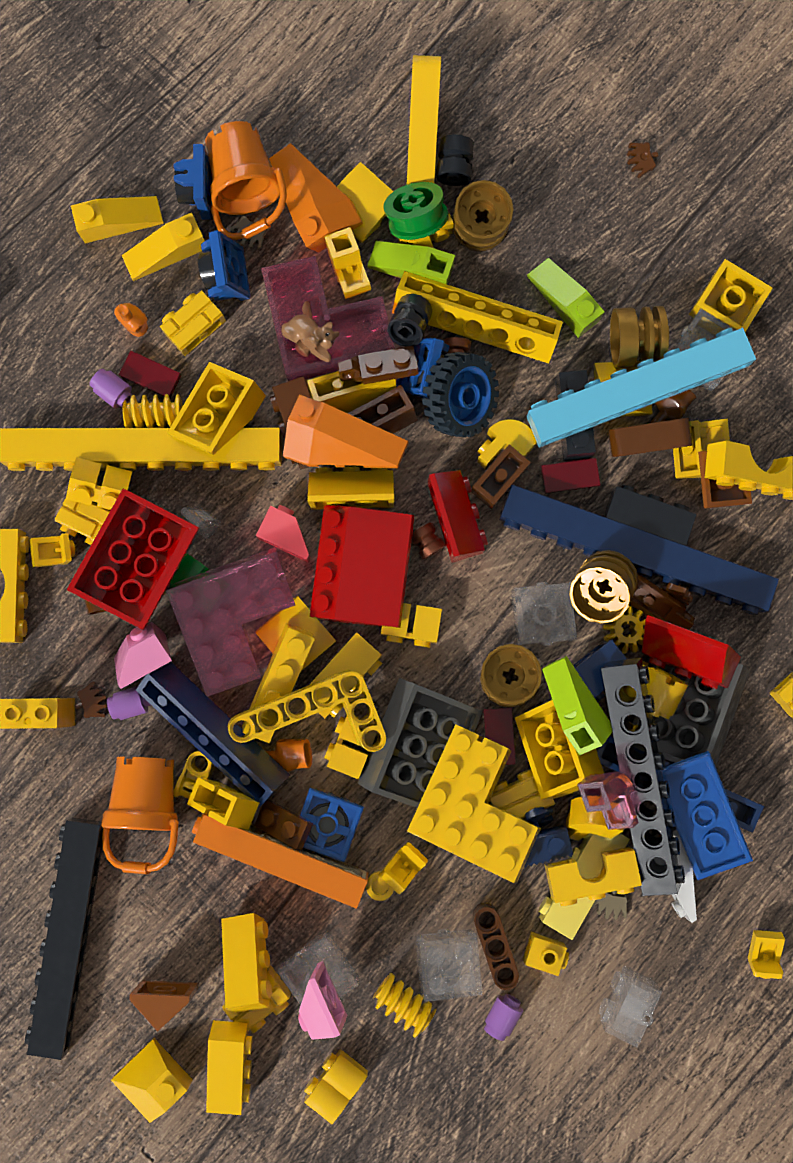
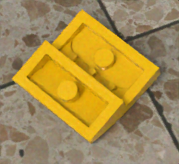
M360 162L340 182L337 188L352 200L363 222L362 225L352 231L354 237L363 243L380 226L381 220L386 216L383 205L386 198L393 191Z
M728 419L699 422V420L690 421L693 446L673 449L676 479L701 478L698 452L707 451L708 444L726 440L730 441Z
M296 596L255 631L272 653H274L286 623L312 633L315 639L301 671L336 642L334 637L318 619L309 617L310 609L299 596Z

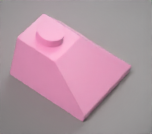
M153 622L147 624L144 630L138 627L134 628L125 637L114 657L117 682L121 689L172 661L166 635Z
M323 961L316 965L309 979L299 1009L300 1014H298L302 1030L304 1032L308 1031L311 1039L339 1036L347 1018V1013Z

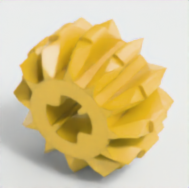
M629 606L622 617L610 622L612 623L611 625H602L603 630H610V634L603 637L604 641L613 639L617 647L620 645V651L623 654L627 653L628 647L633 653L637 652V643L643 646V637L641 636H644L643 626L645 625V620H639L643 612L638 610L633 615L632 606ZM629 624V631L631 632V635L628 634L623 636L622 633L624 629L621 627V625L624 626Z

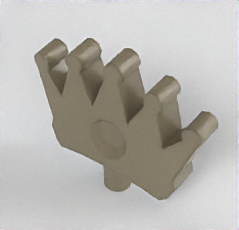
M243 216L230 230L231 232L238 230L237 233L242 232V229L253 223L246 216ZM256 217L253 223L259 221L260 219ZM266 230L249 239L243 238L241 244L244 246L250 240L249 247L251 249L257 242L259 243L257 247L262 249Z
M617 891L606 893L605 898L595 900L591 907L594 908L598 904V909L596 910L598 915L605 908L604 917L606 919L609 918L613 911V918L617 920L621 910L623 912L622 916L627 918V898L625 895H616Z

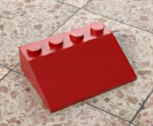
M123 488L66 590L144 630L200 528Z
M324 505L309 617L332 622L401 628L414 515L349 506Z

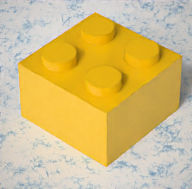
M724 259L689 315L717 333L728 328H732L733 331L743 328L746 332L773 288Z

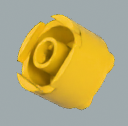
M642 661L643 666H648L649 663ZM648 667L650 683L646 685L648 695H653L655 712L652 715L658 718L662 716L669 719L674 715L688 684L683 683V680L658 667ZM623 686V691L627 696H637L633 687Z

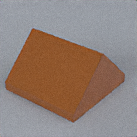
M707 451L698 452L705 509L752 504L751 491L740 490L739 485L736 484L733 486L717 485L716 480L705 478Z
M142 980L130 993L129 1000L158 1032L190 1002L198 990L199 983Z

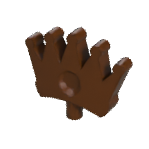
M648 142L629 143L628 147L633 148V150H629L627 156H633V158L629 159L627 164H637L632 167L631 171H642L637 175L638 178H641L649 171L654 170L656 163L653 158L658 157V152L651 153L650 143Z
M668 583L667 586L663 585L662 590L682 602L684 606L692 602V593L688 592L687 588Z
M94 681L77 692L81 702L75 704L76 710L83 708L85 718L106 717V714H100L98 711L106 709L107 705H98V703L106 700L107 697L104 695L95 697L99 692H102V688L91 690L96 685Z

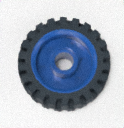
M452 352L445 354L444 358H439L436 361L437 365H432L430 371L433 375H427L425 379L429 386H423V393H426L427 397L422 398L423 405L428 406L424 409L426 416H430L428 422L434 425L433 428L443 434L466 438L482 432V427L486 428L489 425L487 419H492L494 416L491 409H497L498 402L494 401V397H499V391L495 390L499 383L497 379H493L497 374L494 369H490L492 365L490 362L485 361L486 358L477 354Z

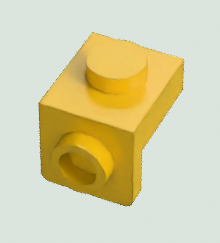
M68 533L61 534L60 536L31 538L29 540L32 567L65 565L71 562V557L75 556L74 542L69 540Z
M407 842L391 857L378 876L394 891L401 894L418 871L428 863V859L411 843Z
M753 930L748 961L755 977L782 979L783 970L780 960L785 942L782 932Z

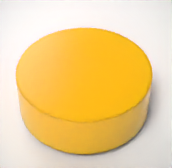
M375 871L368 877L366 890L372 899L384 901L393 894L394 890L378 876L381 871Z

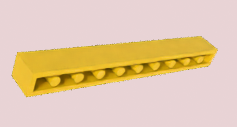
M0 428V463L12 471H25V467H36V470L52 471L53 467L64 466V470L72 471L76 457L102 463L100 471H106L107 465L119 466V468L129 471L136 470V466H147L148 470L153 471L164 470V466H175V470L181 471L192 470V466H203V470L210 471L219 470V466H230L231 470H247V466H258L259 470H275V466H282V433L280 428H242L219 451L212 455L170 436L167 433L169 428Z

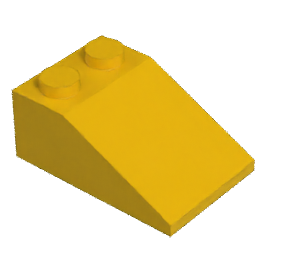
M209 362L167 433L172 437L214 455L253 419L266 395L254 380Z

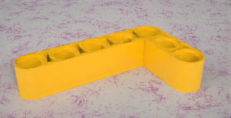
M413 55L407 184L415 182L434 183L441 56Z
M349 670L233 716L228 723V732L231 738L236 742L243 743L342 703L356 740L361 747L367 751L376 752L381 750L386 743L385 731L364 678L358 672ZM348 676H354L357 680V686L351 692L345 691L343 687V682ZM321 687H327L331 694L329 700L324 703H320L316 699V692ZM294 698H301L304 703L302 711L297 714L291 713L288 707L290 701ZM359 703H365L367 714L363 718H356L354 715L355 706ZM267 709H273L277 714L275 722L270 725H266L261 721V715ZM240 720L247 721L250 726L248 733L244 736H238L233 732L235 723ZM370 730H376L378 734V739L373 745H367L364 740L365 734Z

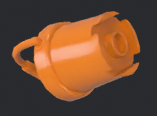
M234 121L220 125L222 132L215 136L213 130L210 131L205 139L212 176L210 192L212 200L211 212L217 230L232 240H240L243 238L249 239L271 227L270 224L277 220L284 210L287 192L282 170L271 167L258 129L252 130L251 123ZM280 196L278 206L268 218L260 219L242 229V232L231 233L224 228L219 212L228 215L254 213L267 208Z
M117 757L109 808L104 812L102 819L103 851L107 860L114 867L122 869L124 873L150 874L152 871H158L169 863L177 845L179 822L178 815L174 813L175 760L166 761V759L132 757V759H126V764H124L125 757ZM110 828L171 831L168 851L163 859L155 864L149 862L118 861L110 849Z

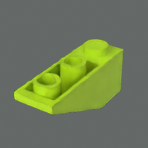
M376 241L367 267L398 278H402L404 271L448 285L454 267L455 255L427 246Z
M565 656L544 666L542 670L563 732L577 753L582 755L603 746L613 732L611 722L569 658Z

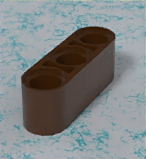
M690 417L608 430L612 457L693 446Z
M480 903L475 907L472 915L493 981L500 989L510 990L518 983L519 973L500 916L492 904ZM485 911L493 913L494 918L492 922L481 924L478 920L481 913ZM494 939L503 942V946L498 952H492L488 949V944ZM507 967L512 970V975L505 980L498 978V971Z

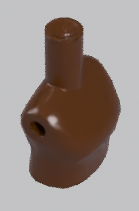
M687 390L656 402L655 405L659 413L650 423L663 422L668 418L672 420L681 419L689 405L697 398L691 390Z

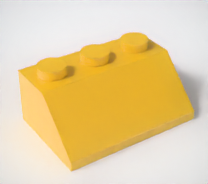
M345 467L342 472H332V468H316L315 472H309L308 503L311 510H322L324 505L357 508H394L393 470H388V468H371V471H360L359 467Z

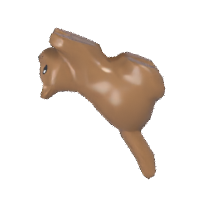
M305 301L302 307L303 314L296 315L290 321L284 323L281 328L282 335L296 343L295 349L302 356L308 357L311 351L319 359L330 362L332 357L327 350L332 347L340 332L332 331L333 324L331 322L319 327L313 320L310 302Z

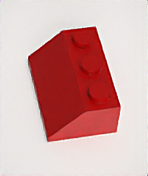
M460 470L430 474L427 485L451 563L483 554L485 551L484 546L488 545L484 530H479L476 519H480L476 503L471 504L468 493L471 492L468 477H462Z
M647 615L642 653L650 658V664L665 669L666 665L676 668L674 673L691 679L692 675L702 678V684L716 690L719 685L728 689L741 658L732 647Z

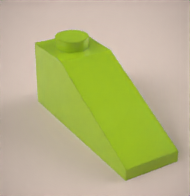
M549 258L527 274L530 281L578 338L601 320L604 310L589 292Z

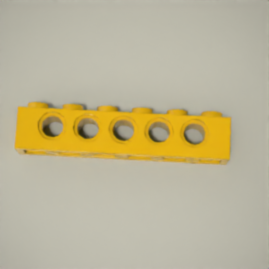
M404 271L397 287L392 310L394 314L396 305L402 296L406 294L421 295L428 300L432 307V316L428 325L548 364L563 321Z

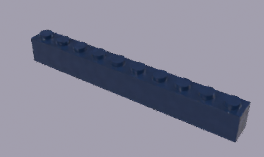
M512 485L499 518L500 521L504 522V526L509 529L519 531L520 528L529 530L532 537L546 540L547 537L557 540L556 545L570 550L574 546L582 549V554L588 557L598 551L610 550L619 552L630 559L637 573L641 576L651 578L652 575L663 578L662 582L664 584L672 583L677 586L681 584L689 587L688 592L703 597L705 593L716 597V602L731 606L732 603L740 605L743 612L752 615L769 611L779 579L515 485Z

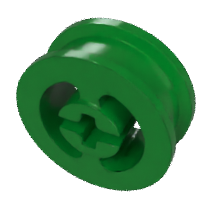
M415 182L402 186L392 192L386 198L383 205L385 215L390 219L389 229L392 235L403 240H415L427 237L440 230L448 220V210L443 204L444 194L441 187L431 182Z

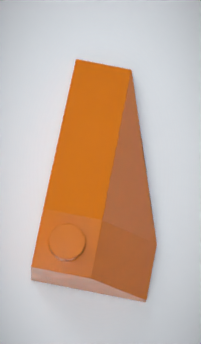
M291 143L269 158L274 169L280 168L282 170L287 192L286 204L307 248L320 253L327 248L324 236L349 227L353 231L363 224L352 200L339 190L329 178L322 174Z
M299 395L288 418L283 457L309 467H319V465H335V467L356 465L363 466L364 468H398L409 442L326 403Z

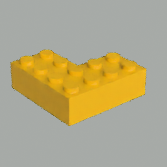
M455 724L407 832L512 883H516L541 828L489 804L490 798L511 754V750L485 737L483 739L480 735Z

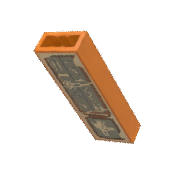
M202 814L201 817L198 816L192 829V833L195 834L193 843L356 909L368 882L369 872L306 848H303L302 851L296 850L253 825H250L249 830L225 826L209 817L208 814Z

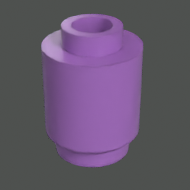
M102 368L94 374L90 381L93 392L116 409L120 406L123 408L124 400L127 403L130 402L132 387L112 371H106Z
M138 686L113 693V697L107 698V707L112 719L119 718L124 720L148 712V706H151V704L136 691Z
M505 994V996L499 995L485 1019L486 1025L484 1030L495 1039L504 1041L506 1036L511 1035L523 1013V1009L520 1007L521 1002L510 994Z

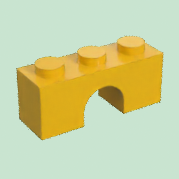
M630 847L601 852L602 870L596 877L590 879L580 876L577 862L573 858L544 864L551 899L555 903L560 902V906H569L576 904L579 898L588 897L589 900H598L605 898L608 892L617 891V894L634 892V887L642 886L635 851Z

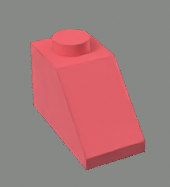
M270 505L256 537L299 559L309 562L311 557L296 517L293 516L294 511L282 505H279L278 508Z

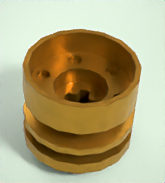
M482 180L472 182L461 191L456 200L452 219L454 223L453 232L460 244L469 250L481 252L491 250L501 243L507 234L514 210L512 199L505 188L496 182ZM482 218H485V219H486L485 223H484V222H480L479 224L476 223V219H479V220L482 219Z
M654 306L652 311L650 307H643L639 320L635 309L632 307L613 309L610 319V352L615 367H634L638 354L642 362L648 359H653L656 362L664 358L663 355L668 352L669 326L667 314L663 306Z
M605 550L592 554L585 560L571 583L570 598L573 607L579 615L588 621L600 624L613 622L622 617L628 609L637 589L638 575L636 568L630 559L619 552ZM605 579H608L610 581L609 584L604 582Z
M507 644L497 647L488 654L482 665L480 681L484 693L491 701L499 706L515 707L523 705L534 696L541 684L542 671L538 659L530 650L520 645ZM509 670L514 671V677L518 678L517 681L506 684V678L502 674H508Z

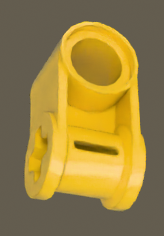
M199 750L189 755L175 785L174 797L182 796L189 799L198 777L210 780L215 765L207 759L208 766L206 770L197 768L195 764L196 757L198 755L204 756Z

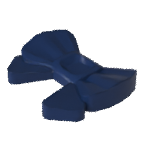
M544 807L533 808L525 813V818L527 822L540 828L554 820L552 815H550L554 813V810L552 808L545 809Z

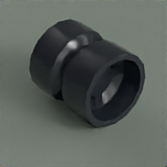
M452 134L439 139L438 182L449 186H463L471 182L472 164L469 162L473 159L474 141L471 138Z
M406 294L400 298L387 329L389 337L393 342L403 347H414L422 341L432 316V307L428 300L417 294Z

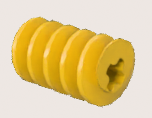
M154 394L152 403H149L146 395L142 396L141 403H138L136 396L132 395L130 403H127L126 400L123 402L125 428H133L134 425L136 428H144L145 424L147 428H155L156 424L159 428H166L167 424L171 427L183 407L180 395L176 394L174 402H171L169 395L165 394L163 402H160L157 394Z
M390 973L373 996V999L375 997L378 999L375 1008L378 1010L385 1004L387 1006L385 1016L395 1012L394 1023L405 1019L403 1029L406 1031L411 1026H414L413 1037L415 1038L426 1029L437 1009L431 1011L432 1003L430 1001L422 1004L423 997L420 994L412 998L413 989L411 987L403 991L404 982L402 980L393 984L395 975Z

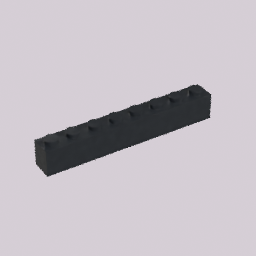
M73 817L66 820V823L62 824L60 829L61 853H57L54 863V869L58 870L56 881L52 882L49 897L53 899L51 910L47 911L44 926L48 928L46 939H43L40 946V956L43 957L42 966L38 968L35 976V986H38L37 996L32 999L30 1006V1015H33L32 1026L28 1027L25 1035V1044L28 1045L27 1055L62 1060L69 1052L103 848V827L100 821Z

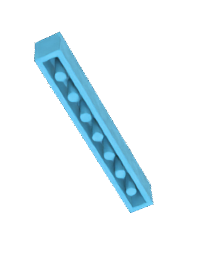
M732 328L725 329L717 333V338L707 341L706 338H702L689 345L690 348L681 352L679 348L671 350L663 355V359L656 362L653 359L645 360L637 365L638 369L630 372L622 369L610 375L611 379L601 382L600 379L585 384V389L574 393L573 389L559 394L557 396L558 400L550 403L547 400H542L531 406L532 410H529L527 414V419L538 447H543L749 367L756 360V357L744 329L741 328L733 331Z

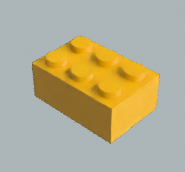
M553 700L515 717L541 800L563 797L606 779L596 749L582 755L577 753L563 732Z

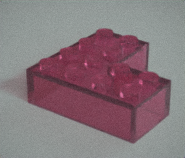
M316 256L261 268L288 381L303 376L304 379L334 373L339 371L338 362L346 361L362 354L395 349L394 342L387 332L388 317L382 296L328 309ZM305 301L310 302L313 320L319 327L331 322L333 324L332 331L340 332L332 347L327 350L332 357L330 362L319 359L311 351L308 357L302 356L295 349L296 343L282 335V325L290 321L294 316L303 314L302 307Z
M276 547L170 584L166 589L207 697L261 678V668L244 624L295 606V598L285 576Z

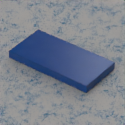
M709 751L666 766L665 770H662L663 780L668 781L670 787V798L667 799L668 808L674 811L675 826L697 880L753 861Z

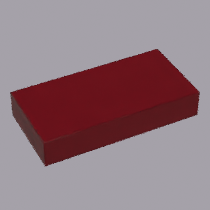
M131 350L119 373L121 378L165 397V394H168L169 398H171L182 376L181 373Z
M596 458L542 465L540 467L544 494L600 486Z
M512 708L483 709L485 738L509 748L511 754L506 765H514L515 748Z

